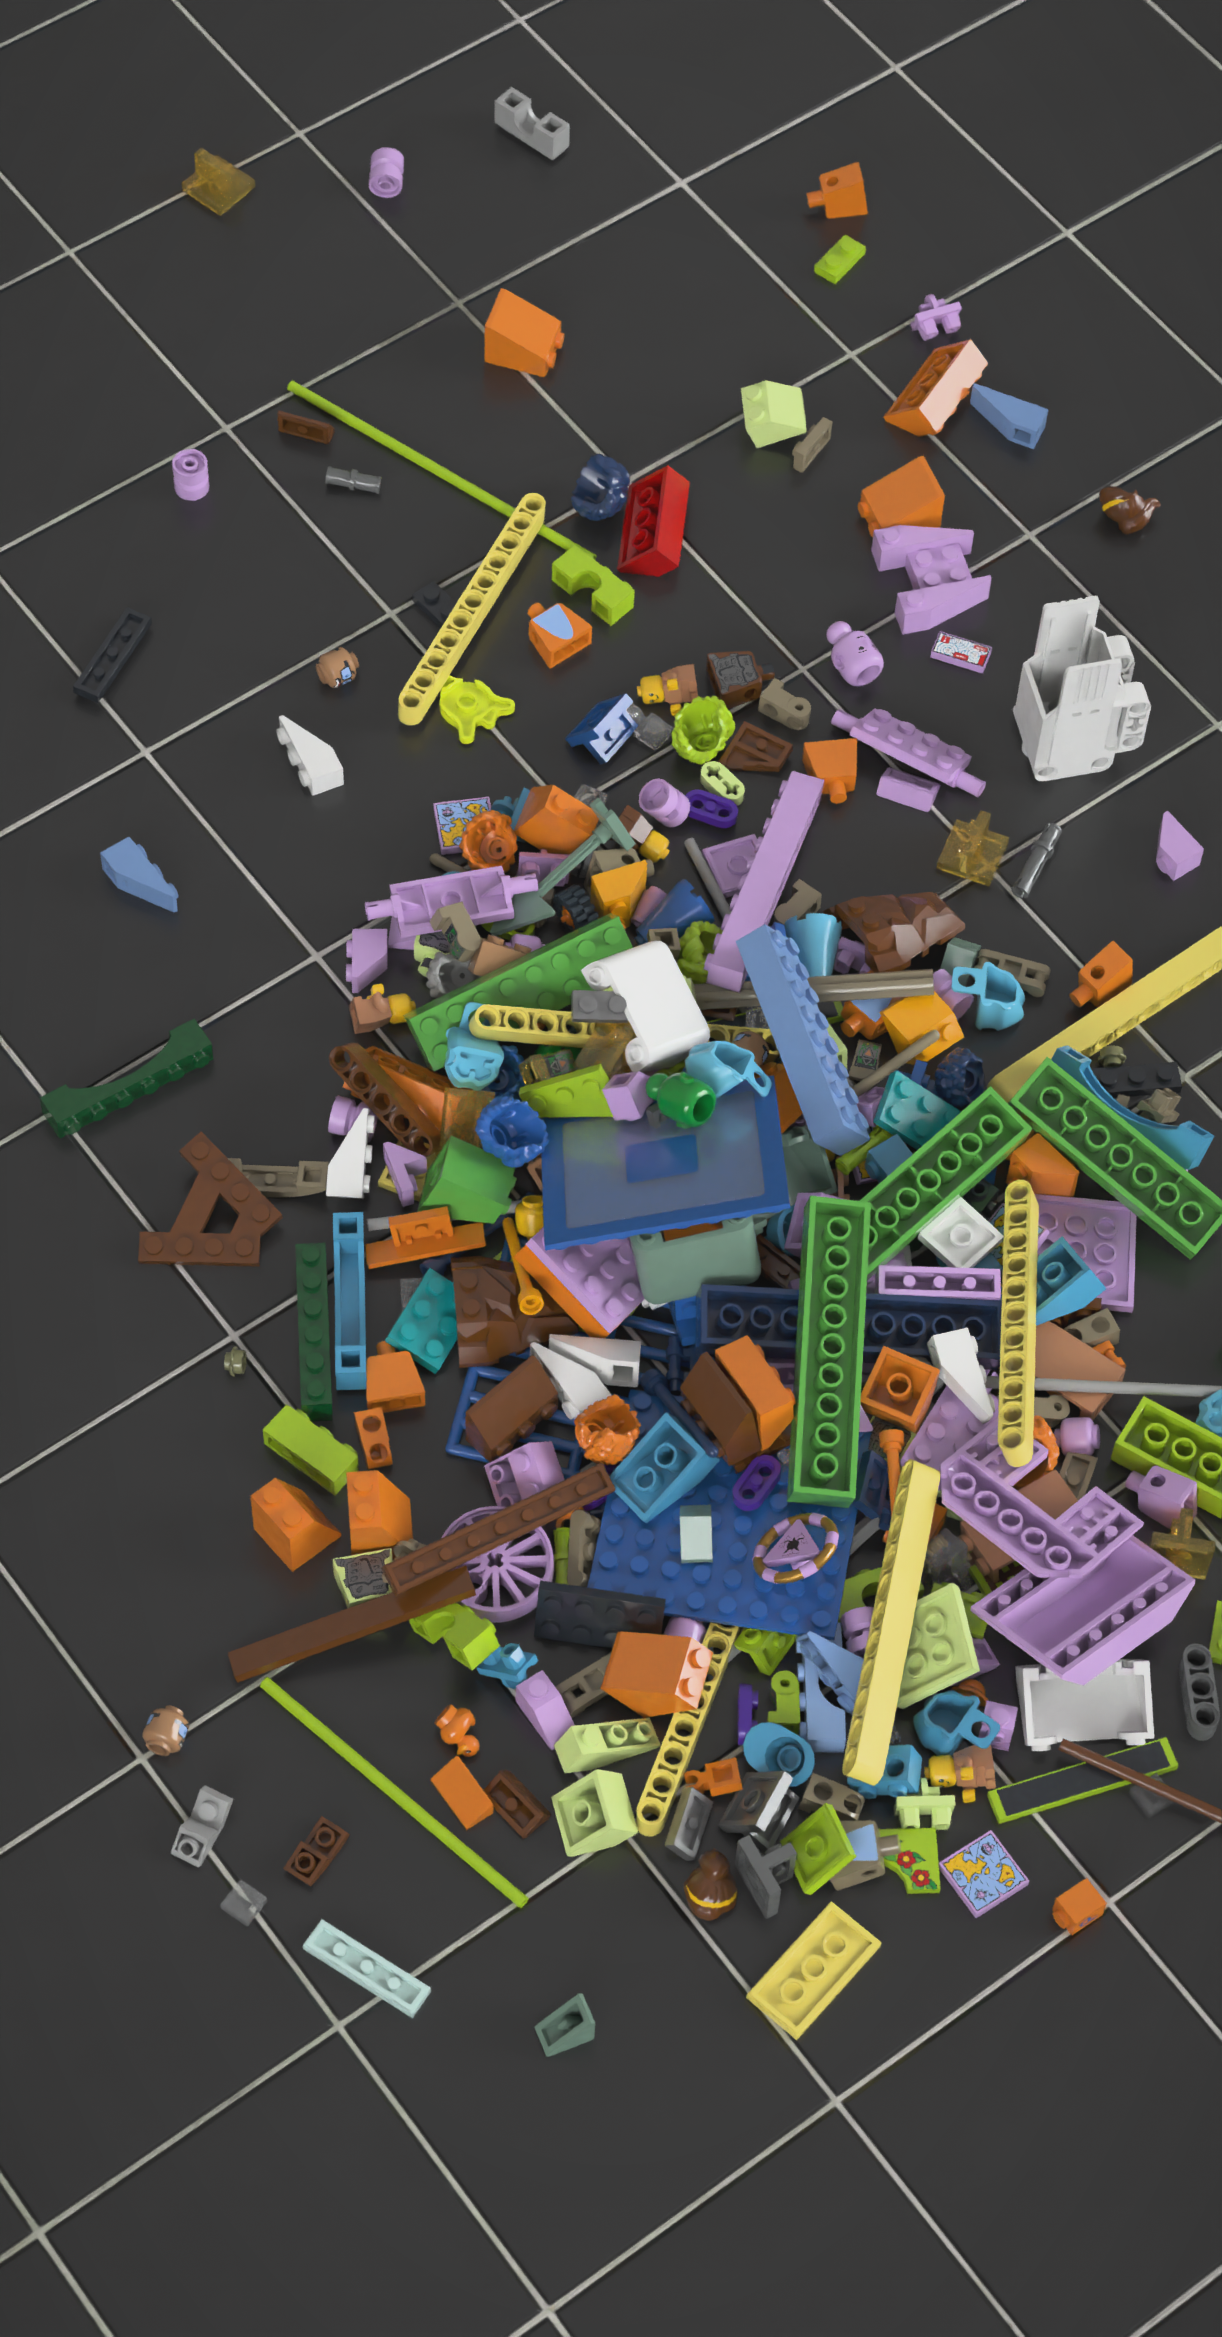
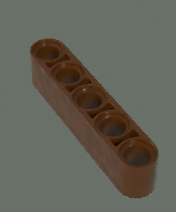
M352 1042L337 1046L331 1050L329 1054L331 1067L408 1150L425 1157L434 1155L442 1150L445 1140L441 1131L361 1045ZM345 1051L350 1056V1063L345 1060ZM364 1073L368 1074L370 1078L369 1085L364 1079ZM384 1094H386L390 1100L389 1106L386 1105V1103L384 1102ZM404 1115L409 1119V1128L404 1123ZM424 1137L429 1141V1149L424 1145Z

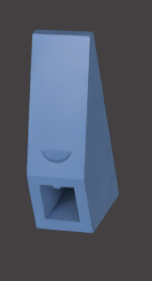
M973 384L970 404L1009 441L1034 449L1045 428L1048 409L1000 393L988 387Z
M127 837L100 852L102 869L117 888L175 913L178 911L177 898L179 895L172 883H166L160 868L155 863L151 864L149 862L147 854L140 844L136 845L130 837Z
M812 1631L796 1638L800 1644L802 1654L818 1668L820 1679L824 1684L831 1687L838 1696L837 1701L841 1708L853 1715L863 1658Z

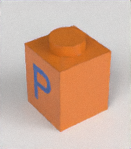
M1085 1878L1055 1899L1052 1909L1053 1917L1062 1929L1066 1928L1071 1935H1074L1102 1916L1107 1903L1088 1878Z

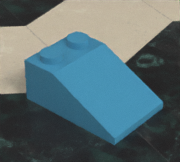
M1063 1236L1038 1256L1036 1326L1084 1308L1107 1289Z
M666 1412L609 1477L616 1489L614 1492L645 1523H648L698 1485L721 1459L708 1457L704 1449L677 1417Z

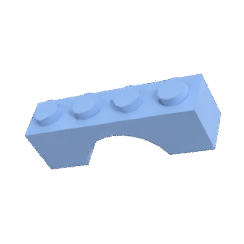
M838 1623L835 1641H829L842 1647L841 1623ZM796 1639V1653H802L800 1644ZM802 1654V1663H797V1678L799 1682H803V1692H799L800 1712H804V1722H800L799 1736L811 1745L814 1753H844L846 1743L845 1710L835 1707L824 1698L818 1684L820 1679L819 1670L812 1661Z

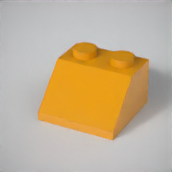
M646 860L591 876L590 902L594 904V911L598 913L599 917L597 919L612 913L619 916L621 923L626 928L630 926L634 911L643 891L646 890Z
M935 991L934 995L902 997L880 1011L898 1054L929 1031L937 1030L940 1033V1038L909 1060L907 1064L915 1065L916 1059L927 1062L964 1038L954 1012Z

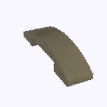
M228 1158L265 1197L305 1196L326 1191L329 1162L299 1161V1167L242 1165L240 1158Z

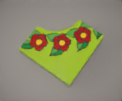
M936 1828L879 1829L881 1837L898 1834L901 1854L883 1857L884 1865L895 1871L903 1880L907 1894L940 1893Z

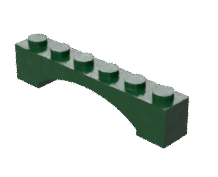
M192 1019L170 1030L169 1041L151 1061L119 1080L89 1088H68L65 1084L40 1097L42 1113L57 1136L62 1138L67 1134H74L81 1127L93 1121L103 1119L108 1113L118 1108L127 1107L133 1100L145 1094L154 1093L162 1085L170 1081L179 1080L184 1074L193 1069L206 1066L213 1060L212 1043L197 1021Z
M326 1243L295 1244L301 1411L306 1413L311 1422L333 1421Z

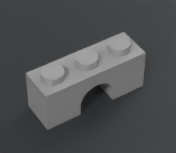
M513 87L495 100V123L543 155L554 160L569 147L570 124L551 112L539 120L531 109V99Z

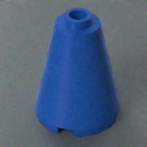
M686 879L680 880L635 930L637 936L634 937V940L638 946L648 942V929L677 928L678 938H681L692 922L708 921L711 924L715 921L701 896L697 897L696 894L690 892L694 887Z

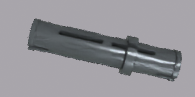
M1047 823L1040 838L1033 843L1031 847L1032 852L1022 868L1018 879L1011 888L1015 896L1019 898H1027L1045 862L1054 854L1053 848L1062 834V829L1057 824Z

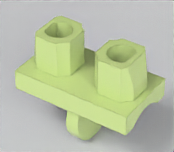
M921 1777L919 1794H907V1796L896 1797L894 1816H899L902 1829L919 1828V1815H931L932 1828L947 1830L949 1829L951 1815L955 1807V1795L940 1796V1787H928L927 1778Z

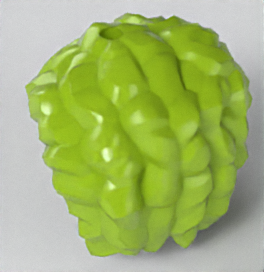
M714 695L711 698L709 696L705 698L697 696L692 700L691 704L685 703L683 708L675 715V727L671 733L672 746L678 755L692 763L702 765L714 758L720 750L725 748V742L728 741L735 730L732 713L726 707L725 702L719 700Z
M708 921L692 922L690 927H687L683 936L679 938L681 950L677 965L682 975L686 976V979L691 978L693 984H704L707 982L708 971L704 970L705 961L709 953L714 954L715 950H712L717 933H723L720 927H717L714 923L710 924Z

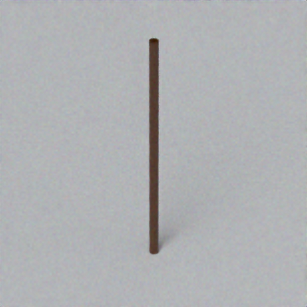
M1063 1738L1058 1749L1059 1751L1222 1824V1809Z

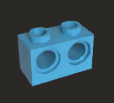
M912 1745L889 1746L885 1769L878 1784L872 1786L848 1777L847 1784L865 1799H873L877 1795L901 1797L907 1796V1794H919L922 1757ZM900 1770H903L900 1775L896 1776Z

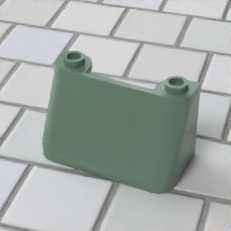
M807 1125L788 1127L782 1133V1143L790 1206L795 1204L798 1193H825L831 1195L837 1192L838 1188L825 1148L813 1142ZM780 1212L752 1215L755 1234L762 1233L764 1231L763 1227L767 1225L766 1220Z
M752 1215L748 1218L722 1220L723 1228L664 1242L660 1231L655 1234L645 1233L629 1236L644 1299L652 1304H663L696 1296L701 1284L742 1286L755 1282L761 1274V1262Z

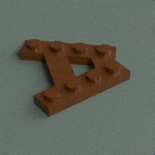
M201 1131L179 1150L180 1155L198 1172L193 1186L170 1232H140L138 1262L139 1264L260 1267L261 1237L277 1224L283 1216ZM221 1196L239 1215L230 1234L203 1233Z

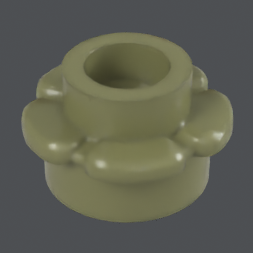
M1111 1045L1100 1049V1056L1097 1060L1101 1065H1104V1068L1119 1067L1125 1063L1126 1055L1123 1054L1122 1047Z
M234 1346L231 1352H226L224 1368L229 1370L230 1375L235 1377V1374H244L247 1364L246 1350H238Z

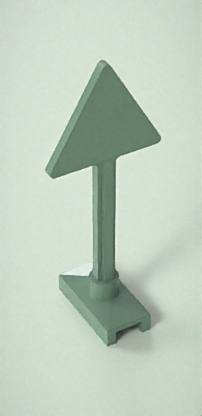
M599 798L590 804L601 824L592 831L593 834L538 884V891L513 895L511 900L514 918L494 922L490 930L493 936H498L554 916L556 912L542 897L601 843L605 844L612 838L626 851L636 844L612 809L608 811Z

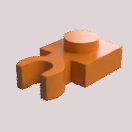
M736 1757L705 1764V1772L691 1770L684 1773L686 1784L696 1783L686 1787H693L702 1794L704 1791L710 1790L712 1797L743 1790Z

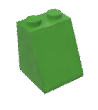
M450 1136L427 1170L417 1212L448 1206L451 1219L494 1224L500 1214L505 1215L511 1205L512 1199L508 1196L513 1190L517 1179L513 1176L515 1167H507L502 1163L501 1158H496L493 1154L486 1153L479 1147Z

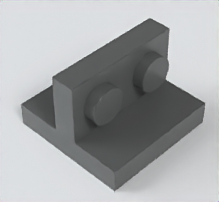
M786 1771L747 1772L742 1780L743 1790L736 1791L718 1827L725 1833L750 1835L754 1844L762 1851L773 1847L799 1800V1797L788 1788L793 1778Z
M750 1835L737 1842L734 1865L767 1919L778 1913L781 1895L779 1884L793 1877L797 1852L790 1842L782 1847L779 1844L766 1850L764 1856H761Z

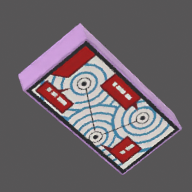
M940 631L931 651V658L983 673L992 647Z

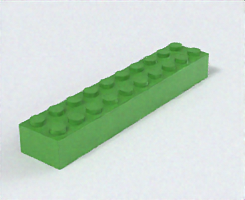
M810 1196L804 1207L793 1386L796 1404L793 1405L794 1419L791 1421L787 1502L849 1508L856 1497L871 1202Z

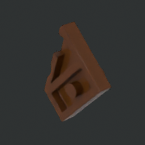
M744 721L718 762L728 770L779 772L792 753L793 745Z

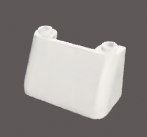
M650 941L592 962L581 970L592 989L601 991L611 986L615 995L625 998L627 1007L624 1013L637 1036L627 1044L625 1049L626 1061L632 1072L640 1071L643 1073L673 1067L689 1056V1051L693 1046L708 1042L710 1038L708 1024L671 951L664 942Z
M1119 1659L1085 1685L1062 1680L1042 1664L1015 1666L1025 1745L1031 1746L1032 1751L1051 1750V1744L1062 1742L1063 1738L1068 1741L1125 1739L1126 1745L1146 1744L1145 1739L1154 1738L1149 1661L1143 1659Z

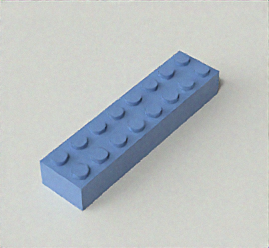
M764 924L738 939L736 944L813 1142L842 1156L870 1140L866 1130L869 1128L868 1122L864 1115L859 1112L857 1107L858 1097L855 1091L849 1087L846 1079L849 1077L848 1071L838 1059L836 1054L839 1052L838 1046L828 1034V1021L823 1013L819 1011L817 1006L819 998L813 988L809 986L807 980L809 973L798 958L797 954L800 951L796 942L792 938L782 935L779 930L775 931Z

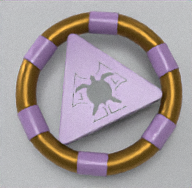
M817 1513L798 1514L775 1524L762 1536L755 1547L752 1561L756 1573L765 1581L776 1584L796 1582L814 1574L829 1561L837 1549L839 1534L836 1525L827 1516ZM804 1525H814L825 1529L827 1535L821 1552ZM781 1535H783L782 1538L777 1542V1544L766 1555L767 1549L773 1543V1541ZM790 1563L793 1570L779 1572L767 1567H779Z

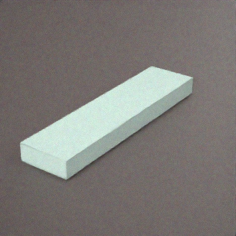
M322 1919L303 1944L305 1951L411 2018L414 2017L431 1992V1987Z

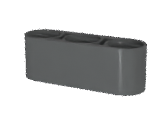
M1194 1643L1185 1648L1178 1671L1188 1732L1193 1738L1205 1741L1213 1737L1220 1720V1710L1210 1651L1205 1646ZM1188 1660H1196L1201 1666H1193ZM1192 1689H1201L1206 1695H1197ZM1197 1718H1205L1210 1724L1203 1725L1198 1722Z

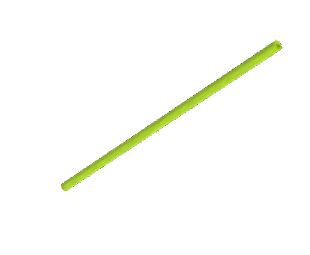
M292 380L288 384L287 390L509 518L516 508ZM542 525L537 533L567 551L576 545L582 551L588 552L596 560V554L545 525Z

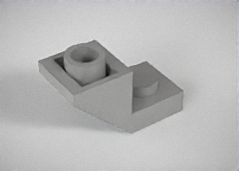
M208 1786L202 1787L191 1817L179 1828L170 1854L200 1867L224 1827L233 1798Z

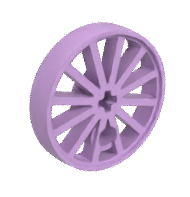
M488 1506L469 1511L457 1518L447 1528L442 1538L507 1507ZM539 1527L529 1532L532 1536L511 1548L510 1545L513 1540L451 1569L454 1570L466 1565L472 1583H478L481 1586L475 1589V1596L456 1603L461 1606L467 1605L477 1617L481 1619L487 1618L490 1622L511 1621L537 1607L540 1581L553 1582L554 1577L553 1550L543 1528ZM535 1546H541L545 1555L519 1556ZM543 1567L546 1571L541 1579L521 1568ZM513 1580H518L535 1588V1591L525 1598ZM492 1585L493 1607L478 1605L486 1599L488 1586ZM499 1585L507 1588L516 1601L515 1604L504 1607L500 1606Z

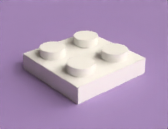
M959 1197L918 1235V1239L948 1267L955 1268L975 1267L1002 1243L1004 1238L995 1227L962 1197Z

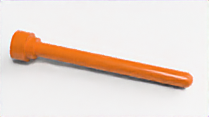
M888 1429L879 1433L880 1447L887 1454L891 1517L900 1476L899 1453L904 1446V1432L898 1429Z

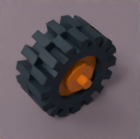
M574 884L554 895L553 902L555 904L553 906L557 910L556 915L560 918L561 925L565 926L567 934L597 920V917H599L598 913L594 911L595 906L591 904L590 897L585 895V891L583 888L580 889L579 885Z

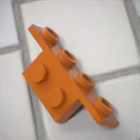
M448 1206L388 1217L393 1239L366 1244L365 1251L367 1266L369 1269L481 1248L486 1246L484 1226L482 1222L453 1227Z

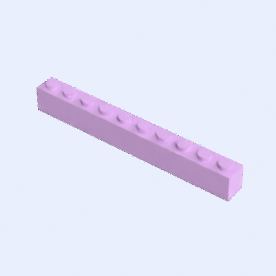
M795 771L791 772L788 781L783 780L779 790V797L781 798L780 800L775 799L772 805V819L767 817L762 832L765 835L764 837L759 836L756 842L754 853L757 854L756 856L751 855L746 868L748 875H742L738 886L740 893L739 895L734 894L731 900L729 910L732 912L724 916L721 926L723 933H717L712 948V950H715L714 954L709 953L704 965V970L708 971L706 983L740 993L748 972L736 941L764 924L768 926L821 801L824 780Z

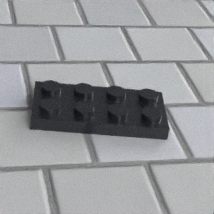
M540 1581L534 1637L613 1648L617 1632L662 1635L666 1599Z

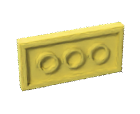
M831 1901L747 1993L746 1998L797 2040L881 1947V1942Z

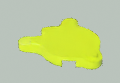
M449 676L440 690L439 706L441 715L449 724L456 727L459 733V740L463 744H470L474 741L477 726L492 729L499 716L510 715L515 711V702L513 700L495 695L487 685L476 679L475 683L463 682V678Z

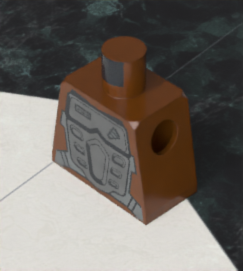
M750 651L707 654L706 672L714 695L719 700H723L728 709L758 699L762 691V681L772 680L775 677L772 663L757 665L753 653Z

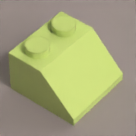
M766 380L741 388L746 431L757 448L807 432L803 397L800 388Z
M596 1769L551 1797L567 1856L572 1857L614 1847L638 1833L621 1773Z

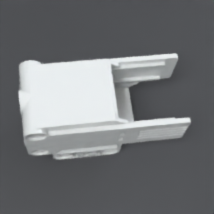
M1098 596L1045 604L1042 610L1034 656L1023 663L1013 714L1023 740L1022 751L1029 758L1035 779L1038 781H1049L1104 771L1112 765L1115 753L1134 750L1141 746L1144 741L1151 704L1144 685L1141 682H1131L1135 662L1127 638L1123 635L1107 637L1105 632L1095 627L1100 603Z

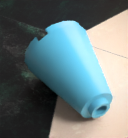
M821 913L806 914V919L798 921L797 916L786 920V937L792 938L796 942L800 951L797 954L798 958L806 967L809 977L832 975L838 942L842 932V922L837 923V917Z

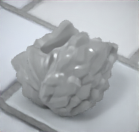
M437 952L434 959L429 963L426 974L428 978L426 986L431 989V997L439 998L482 976L472 974L468 970L471 960L461 962L454 959L451 954L445 955L442 952ZM461 973L465 974L463 979L459 977Z

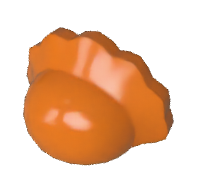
M966 1679L959 1686H953L951 1689L964 1696H977L980 1700L979 1706L985 1707L986 1701H989L985 1696L986 1692L983 1684L975 1679Z

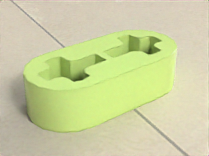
M710 761L702 766L700 781L710 793L729 799L737 806L743 802L744 785L724 765L716 761ZM709 773H710L711 775H716V774H718V779H717L715 776H710V777H708V774H709Z

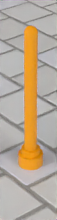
M507 1217L503 1219L502 1226L521 1288V1292L518 1295V1304L524 1314L533 1315L542 1310L544 1306L541 1292L532 1286L529 1273L513 1257L522 1248L512 1218Z

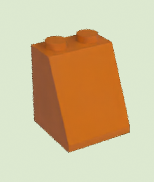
M501 288L485 324V362L545 377L549 367L553 368L555 364L556 349H561L563 345L564 333H561V321L510 291Z
M920 456L863 489L861 500L858 502V511L860 516L868 522V529L872 538L874 530L898 525L940 528L945 494L925 457Z
M555 785L537 786L531 788L514 833L539 850L547 849L548 854L569 855L593 834L592 831L596 828L599 819L592 808Z
M378 1470L346 1472L351 1555L391 1548L392 1559H395V1545L401 1540L408 1542L410 1538L413 1539L410 1498Z
M274 1478L251 1495L254 1530L292 1572L341 1537L340 1531L304 1491Z
M617 1632L601 1689L643 1718L697 1709L713 1652L692 1637Z

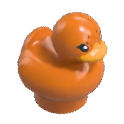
M449 1704L434 1722L441 1729L440 1735L442 1740L447 1744H457V1755L471 1757L479 1751L480 1745L477 1738L473 1735H465L469 1727L474 1726L476 1723L472 1712L467 1708L456 1709L452 1704Z

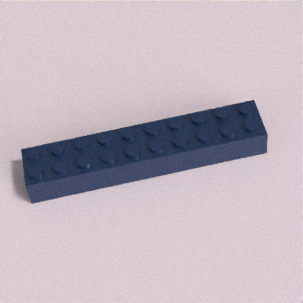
M701 1284L696 1294L695 1354L708 1352L709 1355H715L716 1349L748 1335L754 1345H760L765 1358L795 1359L799 1289ZM866 1293L863 1363H876L883 1346H886L909 1357L926 1358L932 1364L927 1347V1342L931 1337L941 1333L968 1328L970 1336H974L977 1342L978 1353L976 1357L978 1364L982 1365L984 1369L997 1370L1000 1366L1002 1301Z

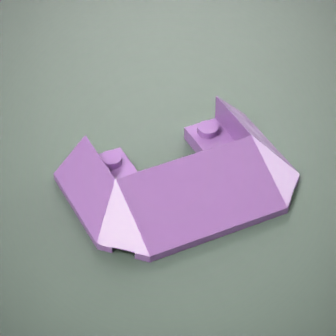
M998 1418L940 1464L942 1504L1036 1577L1083 1578L1142 1528L1144 1524L1143 1521L1097 1486L1054 1520L1012 1487L1047 1458L1048 1449L1033 1439V1455L1029 1463L1021 1467L1009 1465L998 1444Z

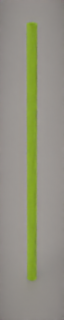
M266 1677L261 1682L260 1687L519 1908H522L528 1902L529 1898L269 1677Z

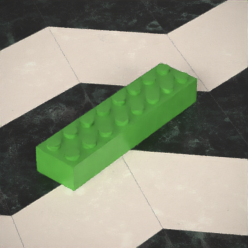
M609 913L403 1016L427 1067L435 1072L445 1067L446 1052L448 1051L446 1031L451 1027H459L466 1003L476 1002L486 1005L558 1011L571 1004L572 990L598 991L588 985L581 971L584 967L592 962L633 947L619 916ZM474 1010L469 1014V1022L477 1010ZM483 1017L479 1018V1021L482 1024L485 1020V1018ZM508 1020L512 1028L520 1029L517 1022Z
M1046 1057L1008 1103L1030 1125L1034 1132L1041 1134L1056 1150L1190 1260L1222 1224V1200L1050 1058Z
M991 1086L860 1200L871 1202L867 1281L876 1274L879 1265H886L911 1243L926 1226L959 1197H963L1024 1143L1032 1130L1030 1125Z

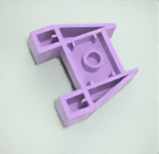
M904 525L874 530L871 551L878 570L885 571L905 567L913 587L911 591L897 593L895 616L902 635L929 630L988 599L991 576L972 579L964 555L971 554L973 530Z

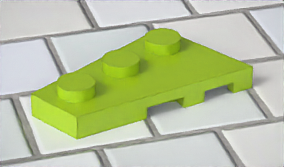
M601 1063L521 1087L519 1091L521 1100L527 1101L528 1106L539 1113L538 1117H613L602 1091L610 1080Z

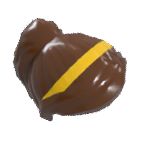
M1107 486L1099 491V501L1104 513L1113 521L1118 522L1119 529L1124 534H1131L1143 529L1150 521L1155 508L1161 506L1156 498L1144 500L1138 495L1137 490L1129 493L1122 488Z
M715 1848L705 1851L698 1861L700 1866L691 1872L683 1884L688 1906L693 1914L700 1919L708 1921L717 1919L723 1913L732 1910L738 1898V1888L730 1872V1862L724 1854Z

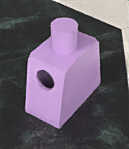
M1157 1465L1153 1466L1146 1476L1136 1471H1132L1128 1476L1125 1487L1138 1493L1139 1510L1181 1536L1197 1514V1482Z

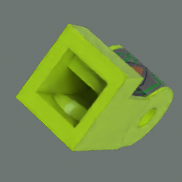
M785 1670L779 1671L772 1677L770 1698L775 1704V1711H768L767 1722L781 1725L799 1735V1681L794 1673Z

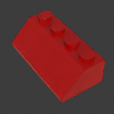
M669 465L629 485L617 570L621 573L659 577L679 567L690 482Z

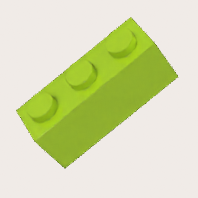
M286 1404L263 1429L264 1444L334 1496L347 1483L346 1472H357L359 1470L357 1452L346 1443L342 1445L335 1440L332 1433L325 1427H318L313 1424L306 1413L300 1409L294 1410Z

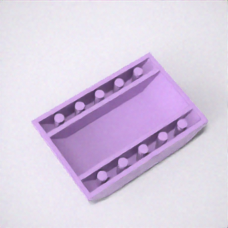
M1132 1535L1083 1578L1036 1577L1025 1568L972 1605L971 1612L1062 1680L1085 1685L1172 1622L1195 1585V1579Z

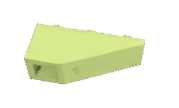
M650 1718L571 1726L554 1744L564 1773L593 1770L661 1746Z

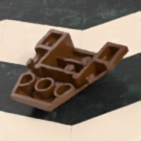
M933 892L903 894L898 897L893 894L860 896L836 904L823 911V914L837 917V923L842 922V930L851 928L865 943V963L874 973L902 971L911 965L913 957L918 954L924 957L929 953L931 945L934 943L942 945L965 929V923Z
M483 1256L450 1258L457 1322L459 1368L491 1366L499 1363V1358L514 1352L516 1356L525 1353V1348L530 1347V1344L533 1342L541 1343L543 1346L549 1344L550 1334L571 1336L578 1333V1324L530 1274L532 1286L541 1292L544 1306L540 1312L533 1315L524 1314L520 1310L518 1295L521 1292V1288L513 1263Z

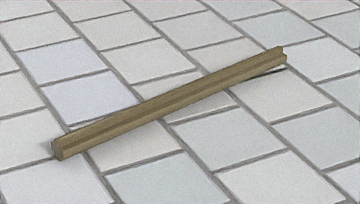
M933 969L807 978L809 986L816 992L819 1002L934 995ZM744 981L740 993L709 983L694 984L696 1002L700 1010L761 1006L751 981Z

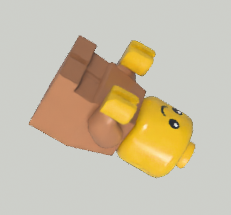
M694 664L672 668L661 673L662 677L659 675L642 677L640 680L641 686H637L638 697H642L645 704L660 703L665 699V702L670 704L671 715L675 716L681 710V703L692 702L698 696Z
M383 984L373 985L371 988L372 995L367 996L366 999H362L361 996L353 997L349 1005L355 1034L376 1030L389 1022L392 1024L404 1023L406 1020L403 1015L416 1009L415 1002L411 1001L406 993L383 998Z
M991 1744L986 1749L971 1745L953 1753V1757L951 1755L930 1757L928 1767H924L925 1777L927 1780L930 1779L932 1787H952L955 1784L961 1786L964 1789L962 1791L964 1803L976 1801L974 1788L986 1786L987 1789H996Z

